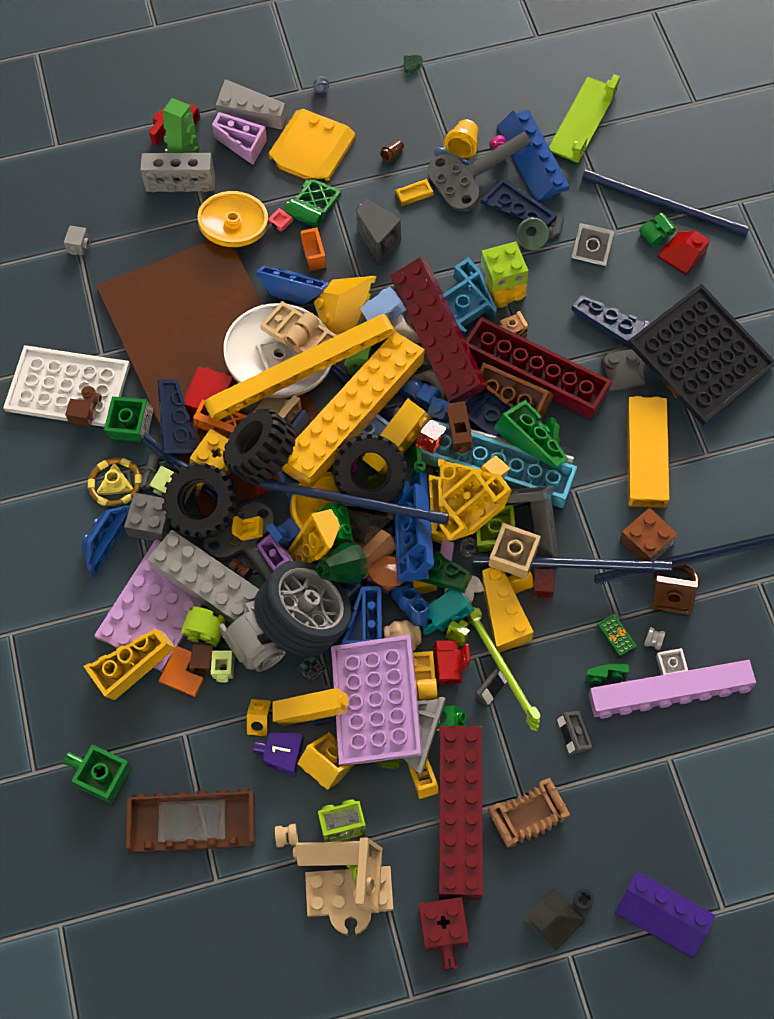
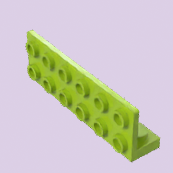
M614 74L611 81L608 80L607 83L589 77L586 78L549 146L553 154L579 163L618 91L620 76Z

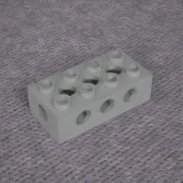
M142 153L140 171L146 192L214 191L215 170L211 153Z

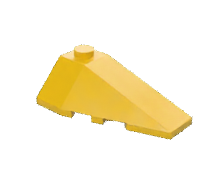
M332 509L310 515L287 550L294 561L312 563L324 557L331 549L340 527L338 518L334 515Z

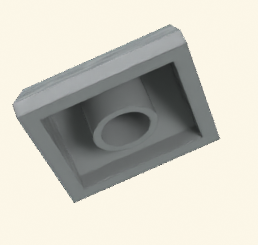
M580 223L571 258L606 266L615 231Z

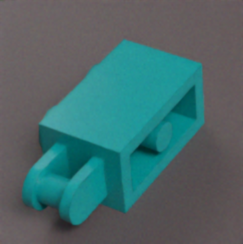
M448 589L443 596L430 602L428 621L424 626L419 627L423 628L422 632L424 635H429L436 629L444 632L452 621L459 622L475 609L465 593Z

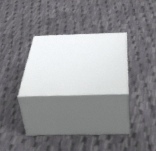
M682 648L657 653L656 660L661 675L688 671Z

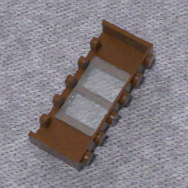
M238 789L237 792L218 790L217 793L197 791L196 794L176 792L175 795L168 796L165 793H156L154 796L146 797L144 794H135L133 797L127 798L126 849L129 853L256 846L255 795L249 789Z

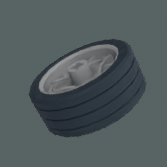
M290 561L278 566L257 592L254 602L255 614L264 633L279 647L301 656H316L327 651L345 632L352 616L351 604L342 585L336 581L321 579L317 574L316 565L304 561Z

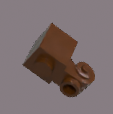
M86 386L81 391L84 400L70 398L65 416L70 424L91 427L92 421L96 419L97 415L96 405H100L102 395L97 393L93 387Z

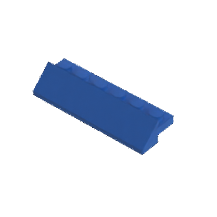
M529 109L515 113L514 110L510 112L497 125V129L500 135L504 136L506 142L522 132L528 135L531 144L511 156L533 199L538 203L552 200L553 195L569 190V184Z
M420 471L410 482L405 480V486L399 492V496L393 499V504L429 511L427 474ZM394 514L398 582L429 578L428 570L434 566L431 523L427 520Z

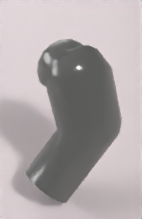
M557 217L554 226L548 228V238L551 239L561 234L564 223L563 218Z

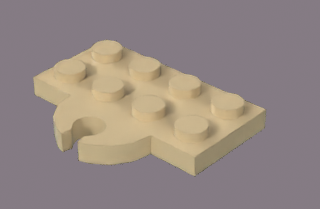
M390 866L381 867L379 912L393 911ZM350 869L305 872L308 917L329 916L331 924L336 931L348 936V929L345 927V922L348 919H355L357 921L356 935L367 929L371 922L372 913L355 904L353 893L357 882L352 878Z

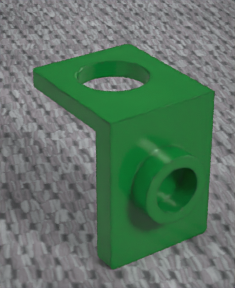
M454 705L443 708L442 712H445L447 717L445 722L438 723L437 729L440 726H466V711Z

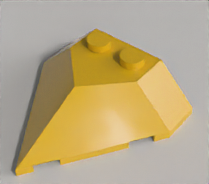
M377 276L334 279L329 283L323 293L314 301L318 317L328 330L339 335L356 327L358 321H362L364 314L360 308L369 300L371 283H375Z
M438 459V466L440 467V477H438L440 512L449 513L448 524H439L448 539L453 541L474 534L503 510L512 490L499 474H492L480 469Z

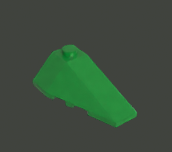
M526 400L503 413L494 429L507 442L555 469L568 460L558 442L549 435V428L547 426L544 427L540 421L542 418L540 414Z

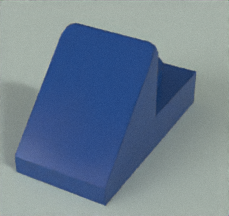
M291 518L279 526L271 523L266 527L274 540L289 549L300 532V529Z

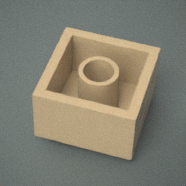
M503 523L489 558V566L527 579L540 545L541 536Z

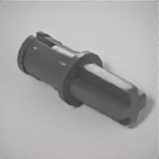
M149 454L146 467L143 468L144 474L140 484L141 489L147 491L151 489L149 485L157 473V467L161 459L160 456Z

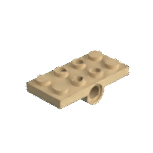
M283 301L260 325L262 331L299 354L337 336L321 326L318 318L313 313L306 311L302 314Z

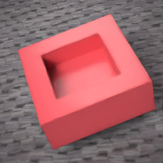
M280 208L268 218V223L280 232L293 221L292 216Z

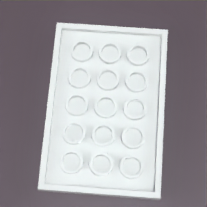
M24 345L4 410L5 412L68 421L65 413L70 398L84 400L81 391L84 387L91 386L97 393L102 395L100 405L97 404L95 408L97 411L96 419L92 421L91 425L105 427L112 396L121 397L130 363L125 360Z

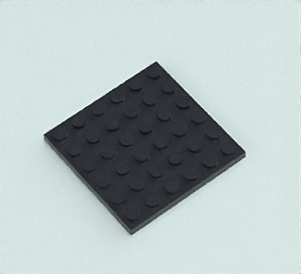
M702 284L627 342L629 347L702 425L707 423L774 367L773 358Z

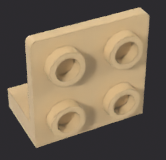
M295 395L290 400L287 398L266 397L255 409L273 410L288 423H291L302 410L300 398Z

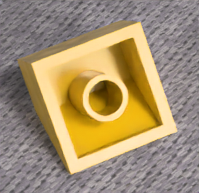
M329 732L309 744L297 763L327 790L338 784L354 766L339 765L338 741Z

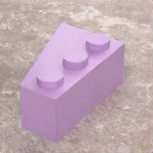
M221 112L218 113L212 123L214 138L254 165L267 141L265 126Z

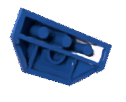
M264 265L256 271V276L271 296L277 297L280 300L293 301L298 305L306 304L317 297L329 285V282L284 269L270 268Z
M130 506L109 509L101 513L99 518L94 520L89 534L84 536L81 546L91 577H96L125 531L124 525Z

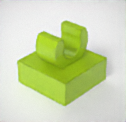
M461 620L459 624L452 621L445 638L450 641H457L459 646L463 647L470 632L466 628L469 623Z

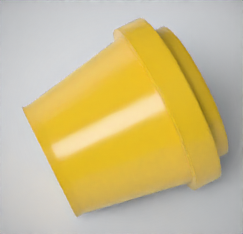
M461 120L454 129L447 133L444 139L445 149L465 160L472 158L478 149V126L473 121Z

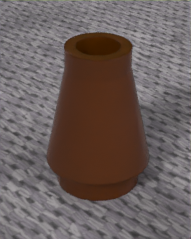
M397 140L382 147L380 151L381 158L385 162L394 161L404 148V143L401 140Z

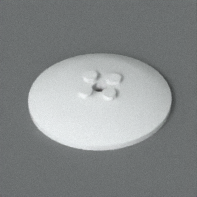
M266 304L255 307L243 313L230 326L224 340V359L229 372L238 383L299 354L260 329V325L279 304ZM289 305L302 314L307 311L298 306ZM318 318L319 324L328 329L325 326V324H323L322 321ZM280 352L284 356L276 357L274 354ZM332 365L268 397L290 398L293 395L304 394L314 389L326 378Z

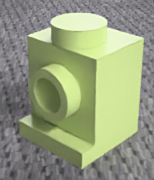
M212 651L211 675L217 682L225 683L228 682V679L234 678L235 655L232 651ZM227 667V670H221V668Z

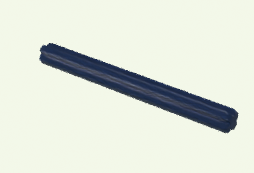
M150 434L143 435L141 442L177 471L183 466H189L177 455H162V444ZM204 483L201 490L218 502L216 490L211 485Z

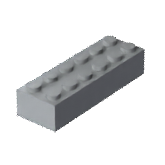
M173 530L169 532L147 558L151 569L217 615L220 614L225 617L230 624L247 613L244 604L255 601L256 594L259 591L257 587Z

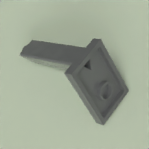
M553 486L511 489L512 491L506 504L531 502L534 532L536 535L541 536L540 545L537 550L538 557L559 558L551 500Z

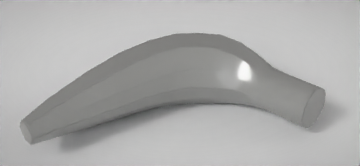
M426 370L411 376V379L426 381L436 387L441 392L439 399L447 401V397L434 370Z

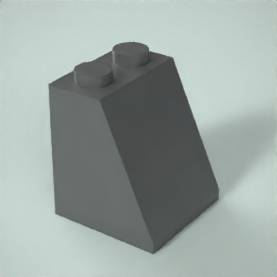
M366 199L356 209L357 229L375 260L380 264L401 241V219Z

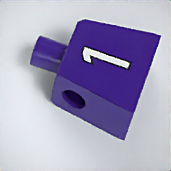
M269 733L267 743L255 742L253 753L264 755L263 763L265 766L295 777L298 767L297 763L300 759L304 743L303 734Z

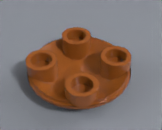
M383 556L370 565L369 576L375 583L381 585L383 589L392 590L394 587L404 583L398 582L396 557Z

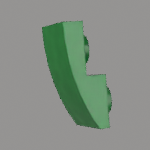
M608 664L587 670L585 681H590L594 685H600L606 682L607 676L614 680L626 679L629 665Z

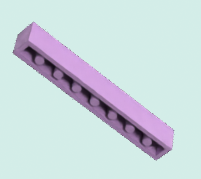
M750 660L594 687L590 688L588 695L594 717L600 716L601 719H604L616 713L626 715L631 713L632 710L648 711L655 706L665 708L677 702L687 704L693 699L704 701L716 695L726 697L731 695L732 692L747 693L754 687L756 680Z

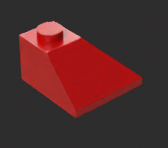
M697 231L678 232L660 251L657 257L687 275L706 254L710 240Z

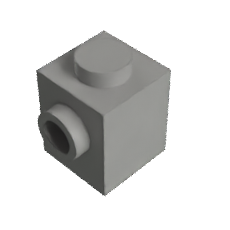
M69 226L64 240L67 253L72 255L85 254L86 249L90 246L87 228Z

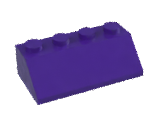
M636 871L615 911V914L691 958L694 957L716 916L639 871Z

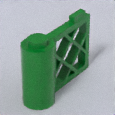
M311 178L310 181L306 180L304 182L302 191L295 200L291 199L286 203L284 210L292 218L319 228L324 216L340 197L341 190ZM313 185L318 187L320 190L311 191L310 188ZM332 193L334 196L326 198L325 194ZM322 195L323 198L314 200L313 196ZM305 197H310L311 201L305 202L301 199ZM325 203L326 205L324 209H321L316 206L317 204Z

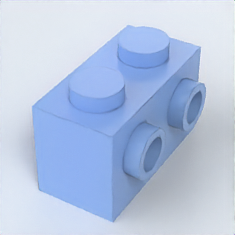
M390 286L387 289H383L376 297L368 300L360 308L367 321L381 314H385L389 321L407 310L397 293Z

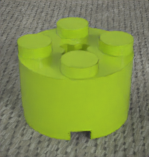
M189 607L181 633L188 636L187 639L192 642L199 643V640H202L213 647H217L222 636L219 625L222 623L226 625L227 619L220 614L217 618L213 615V611L208 609Z

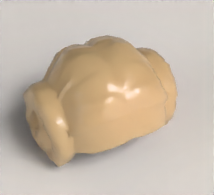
M408 620L394 621L389 626L383 628V639L411 635L413 651H415L417 645L421 644L422 635L420 627L413 625Z

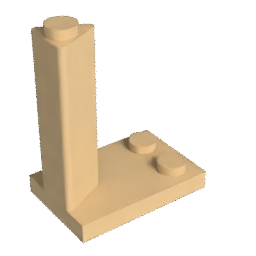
M360 838V841L296 843V846L293 848V857L297 859L298 866L358 865L357 886L353 893L355 904L369 913H379L382 847L369 838Z

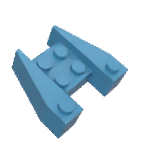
M469 257L454 267L453 278L458 284L444 293V297L464 338L466 337V329L464 328L466 325L484 313L492 321H495L497 312L480 269Z

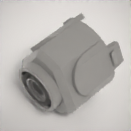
M255 601L244 604L247 613L235 620L228 628L222 623L219 625V630L222 638L225 639L239 662L243 663L246 669H256L257 672H262L278 663L286 651L275 644L264 633L255 614Z

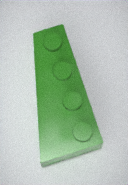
M172 98L163 110L164 129H166L164 142L167 143L165 153H199L200 148L191 107L189 104Z

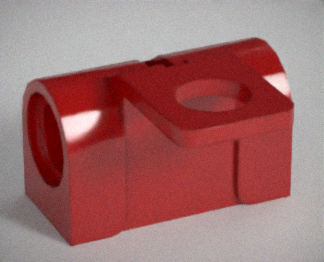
M436 641L433 646V657L437 686L462 683V671L466 670L470 663L469 645L464 644L462 649L459 650V643L457 641Z

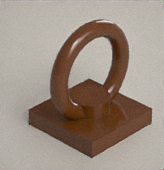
M683 564L682 567L681 565L680 567L675 565L673 569L686 572L692 581L663 577L660 572L653 573L652 579L655 585L652 609L692 615L696 592L700 585L698 573L691 566H683Z

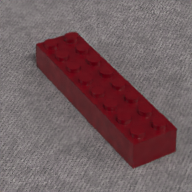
M419 257L391 274L390 278L407 309L406 312L425 349V353L448 401L451 403L463 402L488 388L429 263Z
M482 317L466 339L467 345L477 363L481 365L486 363L548 390L554 394L553 401L591 420L610 391L611 380Z
M440 726L439 899L462 897V899L482 900L483 897L482 726Z

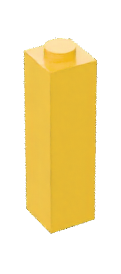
M334 688L273 701V722L287 726L345 714L349 704L347 693Z

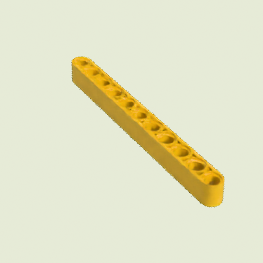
M385 314L378 315L211 396L204 402V405L211 419L218 421L389 338L394 334L395 329Z

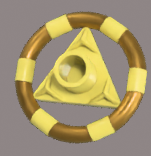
M118 457L109 458L97 464L88 477V491L92 499L102 506L112 508L124 506L132 501L134 493L140 492L142 475L139 468L132 461ZM116 464L132 470L135 478L134 488ZM112 465L96 492V476L100 471ZM130 493L120 500L114 501L100 497L101 495Z

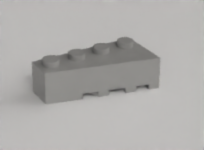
M226 79L224 80L216 102L217 115L221 112L265 127L283 129L287 117L285 103Z

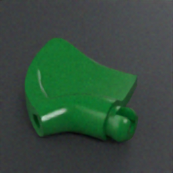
M410 446L409 448L412 479L420 471L424 472L426 469V463L422 461L421 446Z

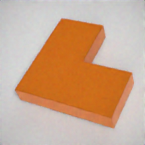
M176 646L159 679V683L196 698L204 678L187 671L190 666L192 652Z

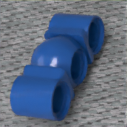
M410 377L395 395L402 398L405 397L412 402H417L419 406L428 410L432 397L440 398L441 392L432 385L423 384L420 380L411 379Z
M409 581L394 587L391 590V597L396 600L399 608L406 612V616L410 618V622L413 625L424 626L428 621V603L424 601L421 594L413 588Z

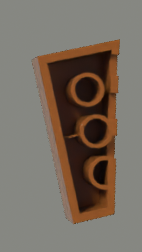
M486 363L482 364L480 372L490 392L511 408L526 400L542 417L540 421L542 422L554 396L553 393Z

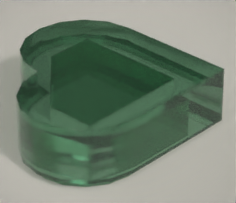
M420 55L403 56L404 70L408 74L415 73L417 68L423 65V59Z

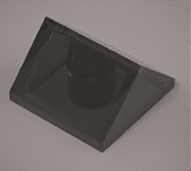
M347 506L353 542L363 547L390 521L388 517L371 509Z

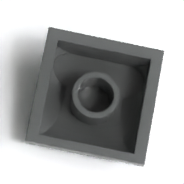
M632 349L610 352L602 357L601 361L605 377L612 381L609 392L646 387L641 358Z

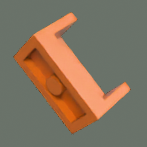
M318 228L301 231V241L309 272L327 268Z

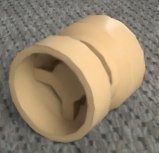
M289 824L288 827L275 826L277 848L284 847L285 844L294 846L298 843L296 824Z

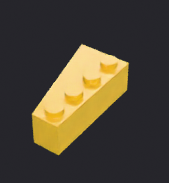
M155 628L134 639L132 643L121 646L113 653L98 658L99 660L88 663L83 667L103 695L116 700L176 647L165 633Z

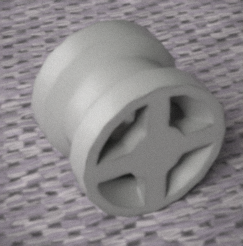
M650 627L644 646H653L656 650L660 651L665 632H658Z

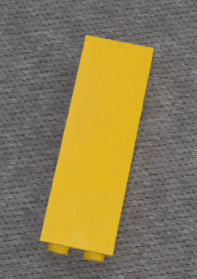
M634 396L628 399L627 464L628 506L667 508L669 502L667 398Z

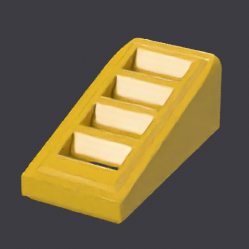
M428 758L424 767L426 771H423L422 775L416 773L407 763L419 799L439 793L438 784ZM429 777V779H425V780L419 781L420 779Z

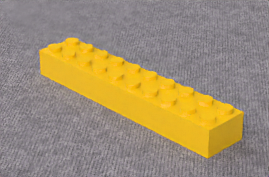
M395 331L296 438L295 446H293L294 451L289 456L287 464L283 465L282 471L304 486L312 488L333 465L334 458L344 443L358 436L424 363L425 349Z

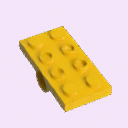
M433 651L415 652L413 657L417 700L437 699V684Z

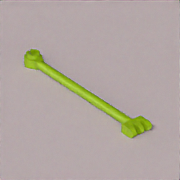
M474 607L475 610L466 616L468 622L476 628L527 715L526 722L530 729L537 731L539 729L540 713L535 706L531 707L482 625L480 621L482 619L481 610L478 607Z

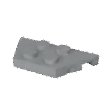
M438 697L439 699L430 701H418L423 755L403 759L421 775L446 702L445 697Z

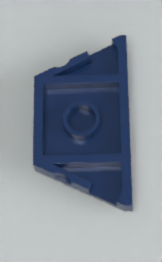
M491 392L484 393L480 397L468 399V402L465 404L469 423L481 432L502 437L494 427L502 414L510 410L511 407Z

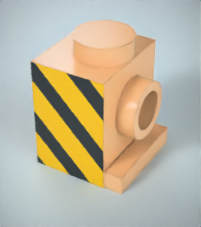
M520 311L513 316L500 320L501 327L521 337L527 335L528 324Z

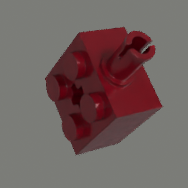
M462 897L420 903L419 913L425 952L440 950L443 970H449L448 960H450L451 970L457 969L454 948L468 946L469 944ZM441 920H445V923H449L447 924L446 929H442V926L439 925L441 923Z

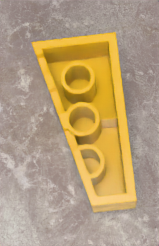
M407 399L380 436L395 443L404 454L431 424L433 419L426 411ZM366 453L363 456L362 460L384 476L388 473L387 464L380 455Z
M493 567L482 570V585L492 638L499 653L531 641L533 630L505 572Z

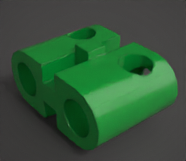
M664 213L655 216L653 221L650 222L649 220L639 229L640 234L652 247L661 243L662 239L669 238L676 231V227Z

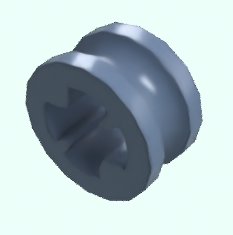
M319 76L314 79L313 85L316 92L324 93L329 89L326 77Z

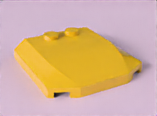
M296 110L269 151V158L276 162L279 169L310 181L312 178L329 181L356 139V133L347 125L308 110Z

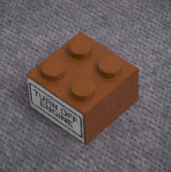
M648 508L622 531L619 541L640 561H654L675 543L678 534L651 508Z

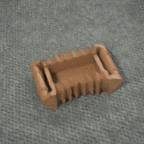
M550 778L540 781L538 789L534 787L533 792L529 790L528 796L524 793L523 799L518 797L517 801L512 799L511 803L506 801V805L497 803L487 809L507 848L516 846L518 840L523 843L524 837L530 841L531 835L535 838H538L539 832L544 835L546 829L551 831L552 825L557 826L558 821L562 823L570 816L566 804H564Z

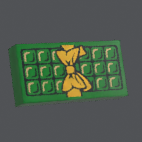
M615 614L598 622L597 626L619 658L637 647Z

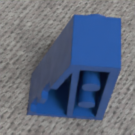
M381 586L361 587L350 624L341 643L342 645L383 639Z

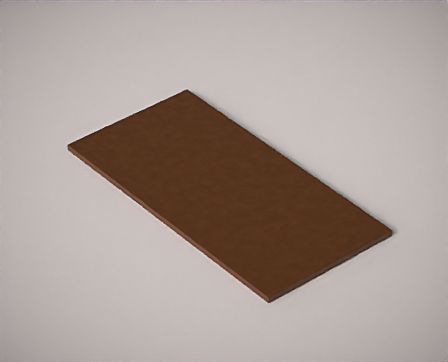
M210 240L96 285L146 396L154 408L153 411L159 424L160 412L157 381L159 379L178 380L184 398L198 366L202 368L208 367L216 372H225L231 375L224 359V340L233 322L243 313L263 305L234 247L221 246ZM280 352L274 354L276 357L284 356ZM233 377L234 384H238V382ZM306 392L297 397L300 398L301 408L307 412L311 423L319 412L309 393ZM189 414V421L196 435L197 446H199L208 431L195 427L194 415ZM297 415V416L293 419V421L290 423L291 425L293 424V422L295 421V419L298 417V415ZM230 416L220 419L223 422L231 420ZM177 455L185 463L190 464V457L192 455ZM232 472L229 474V477L234 481L233 484L238 489L237 497L240 498V504L260 496L257 492V485L244 482ZM276 473L273 479L280 481L279 476ZM195 486L191 493L203 519H205L215 511L218 502L203 490L196 489L197 486Z

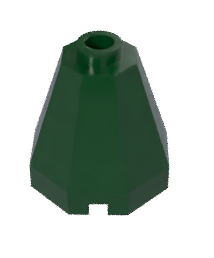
M342 543L318 561L316 571L320 578L324 580L358 584L361 583L367 574V568H364L367 558L359 544Z

